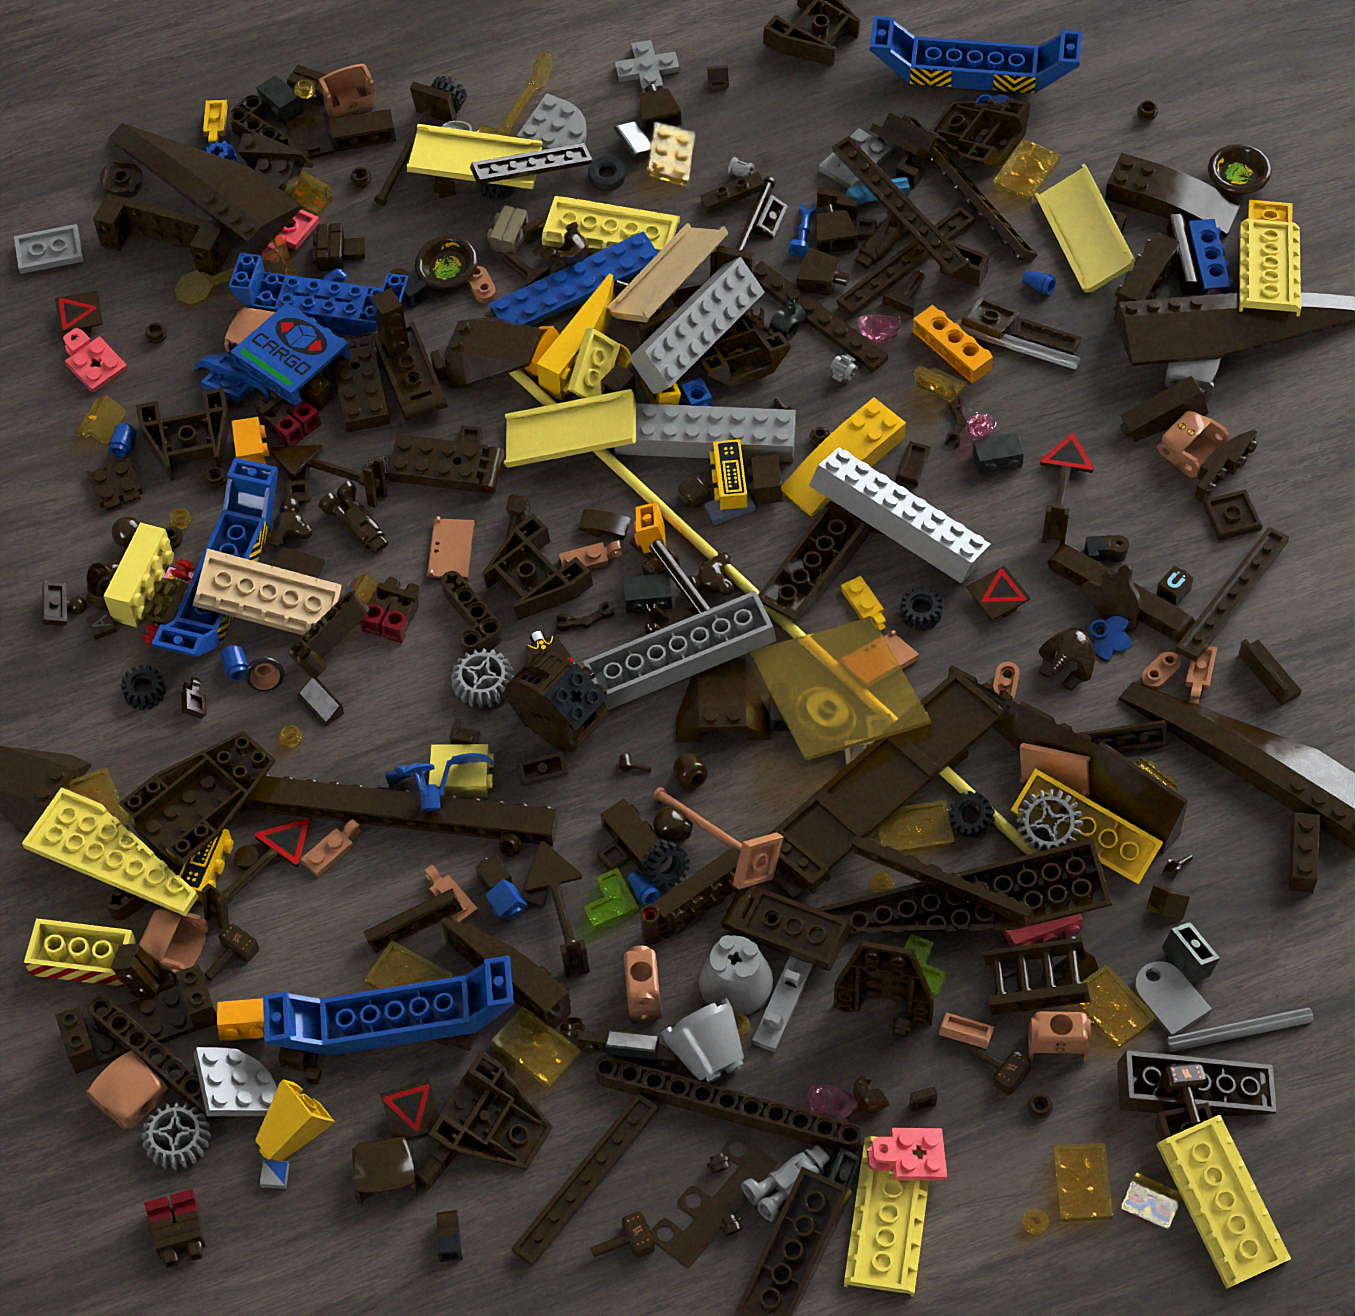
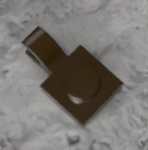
M191 677V683L185 682L183 684V692H181L182 713L202 719L207 715L206 695L200 693V679Z

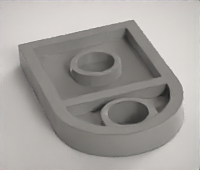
M1161 961L1149 963L1139 971L1136 977L1135 992L1138 999L1169 1037L1178 1035L1211 1013L1212 1008L1183 973L1170 963ZM1154 972L1158 974L1160 979L1150 981L1147 979L1146 974Z

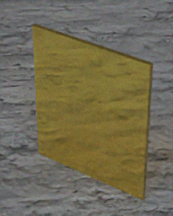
M872 617L750 651L755 665L805 760L931 724V719Z

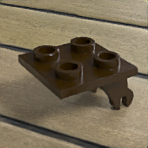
M646 604L643 609L644 613L648 614L651 619L652 628L649 627V624H646L645 632L651 634L695 616L697 612L693 607L660 609L656 604H653L652 608H648V604Z

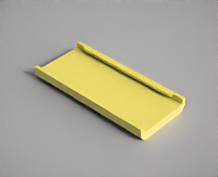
M418 124L409 164H407V172L476 181L470 169L472 162L542 150V141ZM537 174L489 183L533 189Z
M1082 164V169L1040 195L1035 193V196L1085 293H1090L1132 269L1135 259L1087 166Z
M555 196L543 230L542 245L562 247L565 242L564 233L567 232L565 227L572 222H577L580 234L586 238L589 244V253L600 252L642 231L645 232L659 253L674 237L677 225L680 223V216Z
M1246 219L1240 223V312H1243L1244 307L1296 312V316L1300 317V230L1296 223Z
M632 389L505 414L507 432L506 460H504V464L507 468L636 442V400Z
M1221 1115L1206 1120L1156 1144L1226 1289L1291 1259Z
M865 1137L844 1287L851 1285L906 1293L914 1297L929 1181L894 1180L893 1169L892 1171L870 1169L868 1166L867 1150L872 1146L873 1139L877 1137ZM919 1149L912 1152L913 1155H917L918 1159H922L924 1155Z

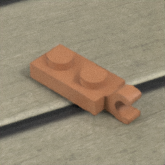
M614 541L605 548L603 542L560 553L559 559L563 567L573 558L577 557L589 570L609 566V559L620 558L623 555L620 542Z
M1208 646L1197 662L1190 660L1185 685L1192 688L1190 703L1199 705L1201 690L1209 691L1217 647Z
M352 819L345 825L342 832L337 828L334 829L301 858L302 864L319 878L354 847L351 840L361 833V830L358 828L360 825Z
M433 865L424 870L427 874L425 875L426 878L433 885L429 888L433 897L451 888L454 889L463 908L462 911L450 916L454 921L465 923L478 913V908L449 874L442 878Z

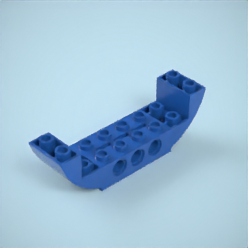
M240 253L229 283V289L249 308L276 312L284 304L288 303L292 307H298L304 315L309 318L313 317L319 325L329 328L332 332L360 336L363 333L377 331L371 296L391 288L401 303L408 276L387 273L383 288L265 272L261 255Z

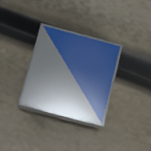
M263 1160L260 1178L261 1188L286 1189L289 1162Z

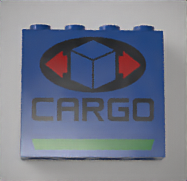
M288 303L284 304L230 351L238 368L295 407L302 402L298 390L337 355L340 354L348 360L351 358L349 343L344 338L337 337L329 328L322 327L313 317H307L298 307H292Z

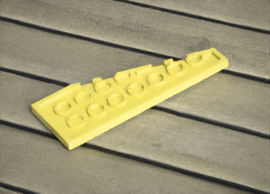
M62 787L22 842L24 849L183 916L188 914L198 899L197 892L179 875L171 871L165 862L157 858L152 850L131 831H128L102 804Z

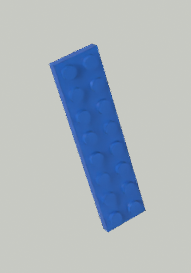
M642 231L585 258L582 262L576 263L571 268L566 267L489 305L497 318L534 326L588 300L609 273L613 275L614 284L616 280L627 282L635 278L658 252L645 232Z

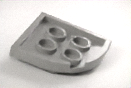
M546 94L517 134V138L542 141V150L585 143L587 128L582 112L575 105L561 98Z
M196 1047L194 1058L207 1116H266L277 1087L270 1072L259 1061L238 1049Z

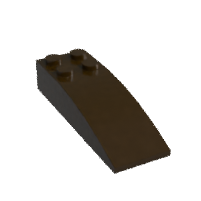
M1122 152L1107 182L1105 200L1170 219L1171 214L1183 215L1187 225L1189 221L1215 219L1216 227H1220L1221 235L1226 237L1241 206V203L1201 180L1170 167Z
M829 501L758 594L762 604L796 621L818 600L845 568L868 537L869 524L845 508Z
M448 918L441 920L446 943L475 968L482 965L484 959L510 956L514 1002L548 1032L552 1033L571 1014L569 989L563 982H556L544 966L541 965L539 967L513 947L487 933Z
M1128 1050L1125 1051L1117 1062L1120 1110L1158 1113L1186 1107L1182 1091L1169 1093L1164 1090L1161 1073L1170 1065L1198 1063L1203 1067L1206 1082L1201 1088L1192 1090L1196 1105L1209 1103L1212 1116L1266 1115L1277 1112L1273 1065Z
M801 1167L736 1309L737 1312L745 1316L794 1315L850 1199L852 1191L848 1187L805 1167Z

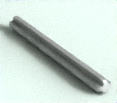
M961 320L956 322L967 335L1075 370L1080 365V357L1007 334L999 340L962 325Z
M1310 1008L1299 1009L1171 1036L1167 1038L1166 1043L1168 1050L1174 1052L1311 1023L1313 1021V1013Z

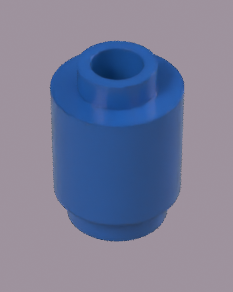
M122 423L115 426L109 442V451L114 456L125 457L130 452L136 437V431L130 424Z
M235 645L226 647L220 655L226 675L232 681L244 679L248 664L243 649Z

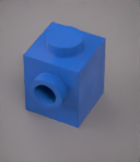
M504 879L485 894L492 905L491 911L499 919L504 918L511 922L520 917L523 910L528 907V904L515 885Z

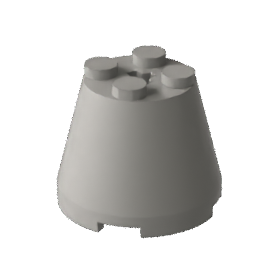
M726 935L721 937L715 944L700 970L699 990L708 1005L715 1003L718 1007L723 999L728 998L735 1018H744V1015L762 1009L769 1001L773 991V974L769 964L754 942L745 937Z
M728 998L723 999L718 1007L715 1003H712L684 1017L675 1024L674 1030L670 1026L661 1032L665 1043L698 1081L710 1084L719 1079L718 1077L721 1076V1072L726 1070L727 1074H730L741 1068L740 1066L744 1064L742 1060L745 1058L736 1020Z

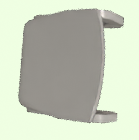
M1221 358L1169 363L1165 385L1170 388L1192 375L1199 388H1206V390L1201 389L1204 399L1211 398L1214 390V383L1212 381L1217 373Z

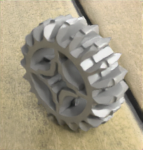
M483 648L481 653H478L475 649L472 655L465 653V659L458 658V665H454L453 673H451L452 689H454L457 698H461L464 704L469 702L471 707L478 704L481 709L483 704H488L490 708L492 702L500 704V697L505 698L502 692L505 690L506 684L514 677L513 668L510 666L508 659H504L502 653L496 655L494 650L487 653L485 648ZM491 670H496L501 677L496 676V673L491 672ZM464 681H469L470 684L474 685V687L472 688L468 686Z
M1049 789V796H1044V791L1039 790L1041 797L1039 799L1032 793L1030 797L1033 803L1031 804L1024 800L1023 804L1028 809L1020 808L1018 810L1020 814L1025 815L1024 818H1017V823H1024V826L1018 828V832L1026 831L1027 834L1022 837V841H1027L1030 838L1032 840L1028 845L1030 849L1035 844L1039 845L1037 852H1040L1043 847H1047L1048 850L1060 845H1068V840L1076 843L1077 840L1072 834L1081 835L1082 832L1076 829L1075 826H1082L1083 821L1076 820L1075 818L1082 816V811L1073 812L1078 807V803L1074 802L1069 805L1068 803L1072 798L1070 795L1066 796L1065 800L1061 799L1063 795L1061 790H1059L1057 797L1053 796V789ZM1048 802L1061 805L1068 813L1054 814ZM1041 804L1043 810L1042 818L1029 824L1031 813ZM1046 810L1052 819L1057 820V824L1054 823L1053 827L1054 834H1052L1051 828L1047 824H1043V820L1046 821L1045 817H1047ZM1071 820L1067 834L1058 839L1057 827L1065 823V821ZM1036 829L1046 830L1052 842L1037 838L1032 831Z
M177 1101L173 1108L167 1103L165 1105L166 1110L161 1111V1109L157 1108V1116L149 1115L148 1119L151 1123H144L143 1127L146 1132H143L141 1135L144 1140L142 1146L144 1150H147V1157L153 1158V1162L156 1165L161 1163L165 1169L170 1164L174 1170H177L179 1164H182L183 1168H187V1162L190 1160L196 1164L195 1156H204L202 1149L209 1148L207 1140L211 1139L210 1131H208L210 1125L206 1121L205 1115L200 1113L196 1106L191 1109L190 1104L187 1102L182 1108ZM181 1121L193 1124L196 1129L182 1126ZM157 1143L170 1145L171 1151L160 1148Z

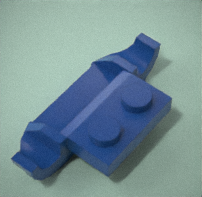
M223 352L221 355H207L194 366L196 371L201 367L209 369V374L201 381L202 390L208 391L223 387L226 399L238 404L250 392L255 393L258 389L264 393L265 398H271L270 393L272 390L238 368L231 354Z

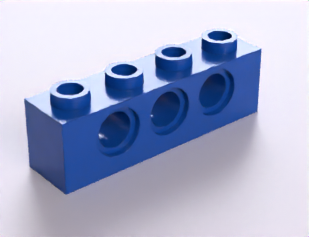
M1215 219L1189 221L1188 233L1201 282V296L1229 294L1230 291H1233V280L1228 276L1229 263L1224 260L1225 246L1220 243V227H1216Z

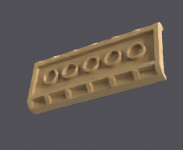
M687 223L607 306L610 314L616 319L647 323L650 317L662 307V304L676 292L677 288L684 281H687L694 270L700 267L710 253H713L716 247L728 237V231L725 226H722L719 230L691 228L690 224Z
M207 549L192 606L304 635L338 602L341 585Z

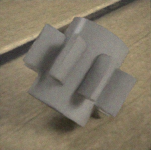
M848 354L842 355V357L837 356L830 366V370L834 373L832 378L839 382L846 379L850 381L858 368L854 364L855 358Z

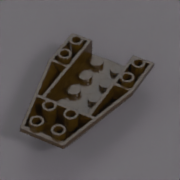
M242 731L154 774L120 801L118 806L136 832L169 863L183 865L221 834L276 760L246 732Z
M861 941L835 981L834 1008H838L843 1012H858L861 995L864 994L873 999L881 997L891 999L895 1003L908 1002L907 1020L919 1026L932 1025L935 999L913 949Z

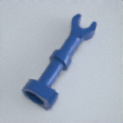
M801 203L799 206V213L802 218L797 228L798 239H792L789 244L791 256L804 257L807 253L809 244L806 242V237L810 233V218L815 215V204H812L810 209H804V203Z

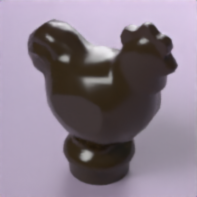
M295 499L283 500L279 509L281 514L275 518L273 531L268 539L271 546L276 548L282 546L286 538L299 537L301 539H309L313 532L312 527L305 523L303 517L299 514V502Z
M718 552V555L713 557L712 560L706 561L700 566L697 576L690 575L687 578L699 593L701 589H704L711 593L719 592L724 596L730 595L734 589L733 583L723 576L722 569L731 563V556L727 552Z

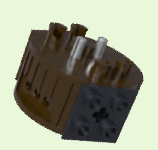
M550 650L538 651L506 684L505 690L502 692L525 727L531 728L536 735L552 746L567 752L575 751L604 721L609 712L605 704L607 692L604 691L605 689L600 684H595L592 681L596 677L593 671L587 666H584L582 669L577 663L571 662L564 656Z

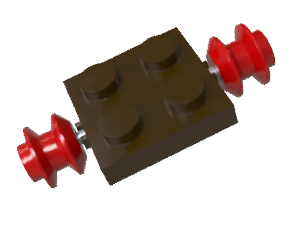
M186 559L174 560L177 567L175 570H170L174 579L162 578L155 586V594L152 601L145 608L146 614L143 619L153 624L145 625L147 632L146 634H140V636L144 638L142 642L149 646H152V641L160 624L166 625L173 620L189 585L186 581H191L188 575L190 571H195V569L192 567L193 563Z

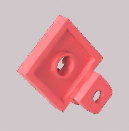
M300 210L263 250L262 256L277 262L288 252V247L297 250L320 223L319 217ZM271 251L277 252L274 255L269 254Z
M74 328L63 336L66 352L70 356L65 360L66 366L92 393H95L128 369L127 364L100 336L91 342L90 338L79 328ZM73 336H78L73 341L71 340ZM93 362H100L99 368L97 366L91 367Z
M892 1128L890 1130V1137H877L873 1139L872 1146L867 1150L869 1168L876 1171H892L893 1169L894 1180L945 1181L947 1178L943 1134L940 1128ZM919 1149L924 1155L922 1159H918L917 1155H913L912 1152Z

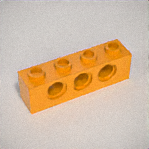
M931 305L913 318V333L972 384L992 370L993 356L990 351L982 348L957 323H953L942 310H938L934 305Z

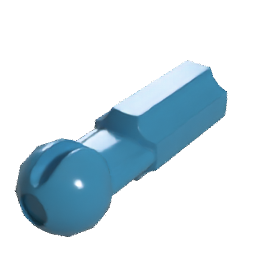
M907 177L891 179L906 196H909L910 187ZM853 185L848 188L845 194L857 202L858 206L865 202L879 201L865 185Z

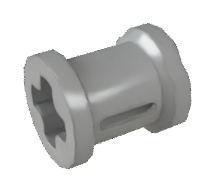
M733 157L728 167V175H737L744 178L753 174L755 166L753 163L748 164L739 161L737 157Z

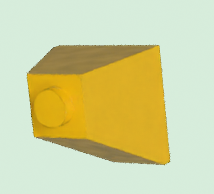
M284 1079L278 1085L255 1140L261 1147L259 1149L260 1153L267 1160H285L335 1123L329 1113L316 1099H311L306 1094H300L303 1091L300 1086Z

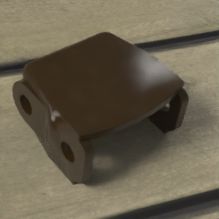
M404 1137L360 1142L352 1148L353 1183L357 1204H362L363 1202L362 1193L389 1192L410 1185L413 1197L418 1196L411 1140H407Z

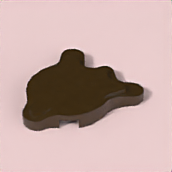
M1128 564L1122 565L1117 573H1103L1101 575L1102 585L1094 581H1086L1082 585V590L1093 598L1097 610L1104 620L1112 616L1124 617L1129 621L1125 630L1133 631L1139 624L1138 612L1142 602L1139 592L1132 582L1133 569Z

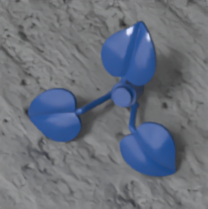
M481 753L453 756L446 763L439 789L436 788L435 784H425V771L434 770L433 764L415 763L409 766L394 767V771L385 773V778L388 785L391 786L401 780L415 777L420 791L421 810L434 811L441 809L440 796H444V787L450 766L486 762L493 765V761L490 757Z

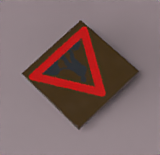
M98 290L55 298L60 333L72 331L74 328H79L84 333H90L93 326L103 325Z
M1005 566L966 586L991 620L1000 616L1004 618L1015 612L1018 606L1031 600Z
M429 1079L380 1093L392 1138L404 1137L408 1139L430 1132L439 1112Z

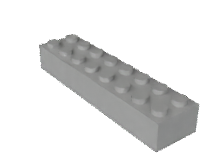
M741 257L727 262L628 359L653 394L670 388L765 291Z
M636 403V442L615 447V454L710 458L709 451H713V442L740 439L743 460H751V457L778 454L779 461L793 462L796 410Z
M840 447L818 465L809 484L810 487L960 583L981 564L991 545L980 535L974 534L965 528L963 524L949 518L944 512L935 509L927 504L925 500L916 497L905 487L899 486L886 475L880 474L867 463L858 460Z
M753 591L583 661V664L589 667L596 677L592 681L595 684H600L605 689L604 691L607 692L605 704L606 708L610 710L776 641L774 627L757 592Z

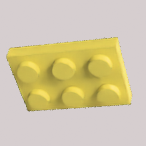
M586 328L567 390L582 399L602 395L601 380L614 367L620 344L594 328Z

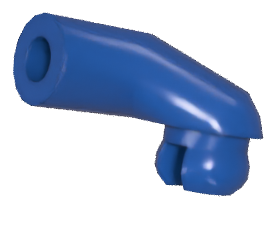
M335 269L325 275L323 280H337L342 283L346 279L347 274L342 272V269Z

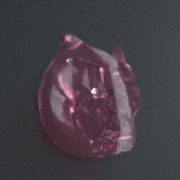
M868 315L859 317L856 324L859 331L865 337L875 342H882L883 340L887 341L889 338H895L898 335L896 331L900 327L901 318L900 316Z
M976 413L975 417L971 416L965 425L970 436L975 440H979L988 436L996 428L999 420L992 419L990 414L982 413L979 415Z
M814 1085L808 1092V1101L816 1113L848 1122L846 1117L852 1115L858 1105V1100H855L849 1092L833 1086Z

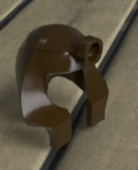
M572 222L565 227L567 232L564 233L565 242L562 247L551 248L541 244L532 252L536 256L540 254L543 259H547L550 256L555 258L561 264L560 269L556 271L558 272L566 267L571 268L576 263L582 262L589 256V244L586 238L580 234L578 223Z
M1068 628L1054 635L1038 651L1039 655L1043 658L1039 673L1049 678L1050 675L1058 674L1069 661H1076L1078 668L1071 671L1062 683L1064 687L1073 691L1078 684L1091 679L1095 663L1094 641L1086 631L1079 628Z

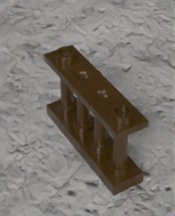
M1070 936L1058 941L1007 948L992 947L989 950L982 951L986 966L993 965L996 993L987 996L991 1015L1091 1002L1088 983L1080 982L1077 953L1085 952L1082 937ZM1067 955L1070 984L1056 986L1052 957ZM1042 958L1045 987L1032 990L1030 989L1027 960ZM1017 962L1020 990L1007 993L1005 991L1002 964Z

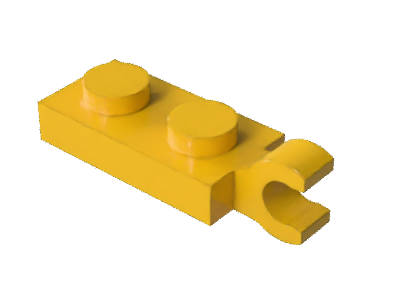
M227 100L206 101L203 133L204 137H208V143L215 144L216 141L219 142V136H225Z
M859 576L842 584V593L862 622L870 621L877 632L886 629L883 624L886 622V619L882 615L884 614V608L863 578Z

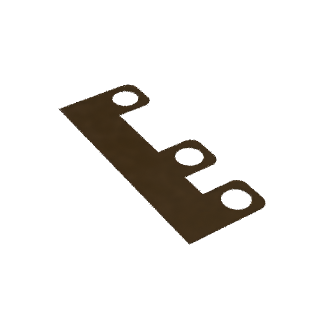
M740 1134L733 1135L722 1148L725 1156H731L732 1161L739 1165V1167L713 1198L709 1197L698 1187L690 1186L678 1199V1205L695 1218L690 1225L683 1231L669 1219L663 1218L651 1230L655 1243L688 1268L721 1231L719 1230V1227L723 1225L721 1220L735 1214L748 1199L741 1184L751 1178L758 1183L762 1182L778 1164V1162ZM736 1141L743 1142L746 1146V1152L739 1157L732 1155L730 1152V1145ZM697 1193L700 1195L702 1203L698 1208L692 1209L686 1205L685 1198L688 1194ZM662 1226L671 1227L674 1231L673 1238L669 1241H661L657 1236L658 1229Z

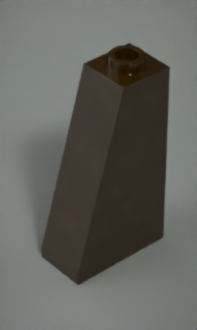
M1191 375L1120 415L1123 424L1120 426L1126 437L1130 435L1133 441L1136 442L1168 430L1186 411H1193L1202 416L1209 412L1203 392Z

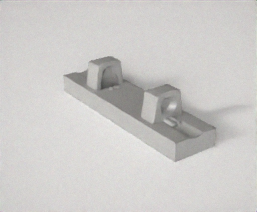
M791 956L789 957L754 1035L753 1045L776 1053L811 974L812 964ZM785 982L795 985L796 988L785 984Z

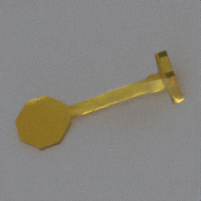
M541 52L535 62L531 82L521 94L505 122L498 129L481 124L477 129L478 132L518 138L510 134L511 128L531 98L535 88H542L548 80L553 65L552 52Z
M279 233L273 239L275 250L268 252V255L262 256L263 266L270 263L273 265L281 261L290 275L297 272L292 262V255ZM235 268L214 276L197 270L183 275L174 288L178 302L192 307L206 302L215 289L214 286L230 280Z

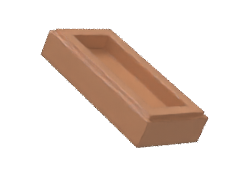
M946 1013L939 1030V1035L987 1049L994 1027Z

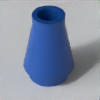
M1026 270L1022 278L1024 283H1027L1042 295L1051 294L1056 286V279L1051 274Z
M634 871L628 876L627 881L641 904L651 905L659 899L660 892L657 885L642 876L638 871Z

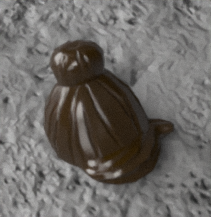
M98 562L93 563L89 567L86 575L88 591L86 600L88 603H92L104 611L108 610L104 594L119 564L114 562L108 564Z

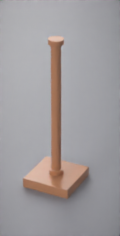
M662 787L655 790L653 794L655 801L663 802L667 806L681 811L689 821L728 847H734L738 851L740 856L732 885L742 889L773 879L784 838L782 835L776 832L744 841L741 844L669 796Z

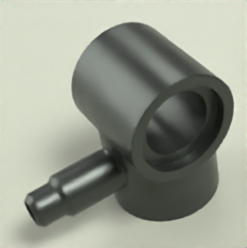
M789 299L787 308L784 311L779 310L774 314L769 328L775 332H780L787 340H790L795 336L800 325L807 319L806 312L800 305L795 303L794 299Z

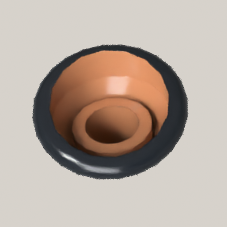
M260 656L249 663L244 675L247 684L251 688L264 692L277 688L282 683L285 674L283 666L277 660Z

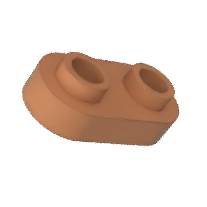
M477 266L474 275L467 283L478 302L490 303L496 297L495 285L487 270L482 266Z
M1164 652L1143 671L1142 685L1155 690L1163 688L1179 672L1181 666L1179 656L1173 652Z
M1003 662L998 665L993 684L996 693L1002 695L1005 692L1013 696L1012 701L1015 700L1020 674L1016 664Z

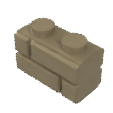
M504 205L501 212L496 213L494 228H490L487 234V241H489L492 251L503 252L504 254L512 252L515 254L523 236L522 227L528 224L526 210L514 209V207Z

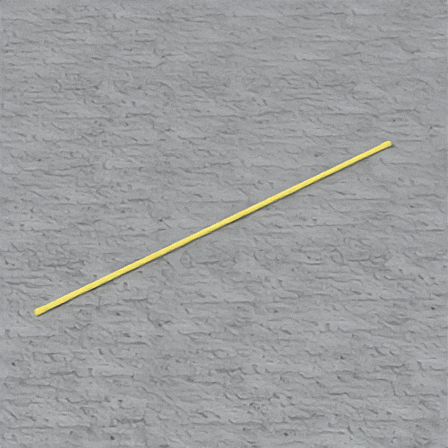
M521 369L509 373L543 406L557 404ZM607 449L593 451L648 504L658 502L662 517L705 557L712 560L713 557L718 555V552ZM731 564L723 567L722 572L745 594L756 591L757 594L760 593ZM763 605L767 614L877 717L890 715L891 725L898 721L892 713L867 690H863V687L796 624L789 618ZM949 766L940 773L960 794L963 792L968 794V791L976 793ZM995 810V814H993L995 821H991V823L1026 855L1036 853L1037 848L1034 846L1030 849L1028 847L1030 841L1023 842V835Z

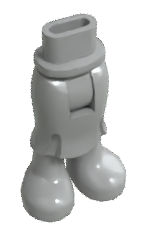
M816 1145L811 1150L806 1149L804 1152L790 1158L778 1170L769 1173V1177L764 1181L758 1183L751 1178L745 1180L741 1186L753 1206L758 1204L760 1214L767 1220L773 1221L779 1215V1208L787 1200L801 1167H805L818 1174L823 1171V1165L829 1162L830 1158L820 1146ZM773 1189L778 1191L771 1197L765 1198Z

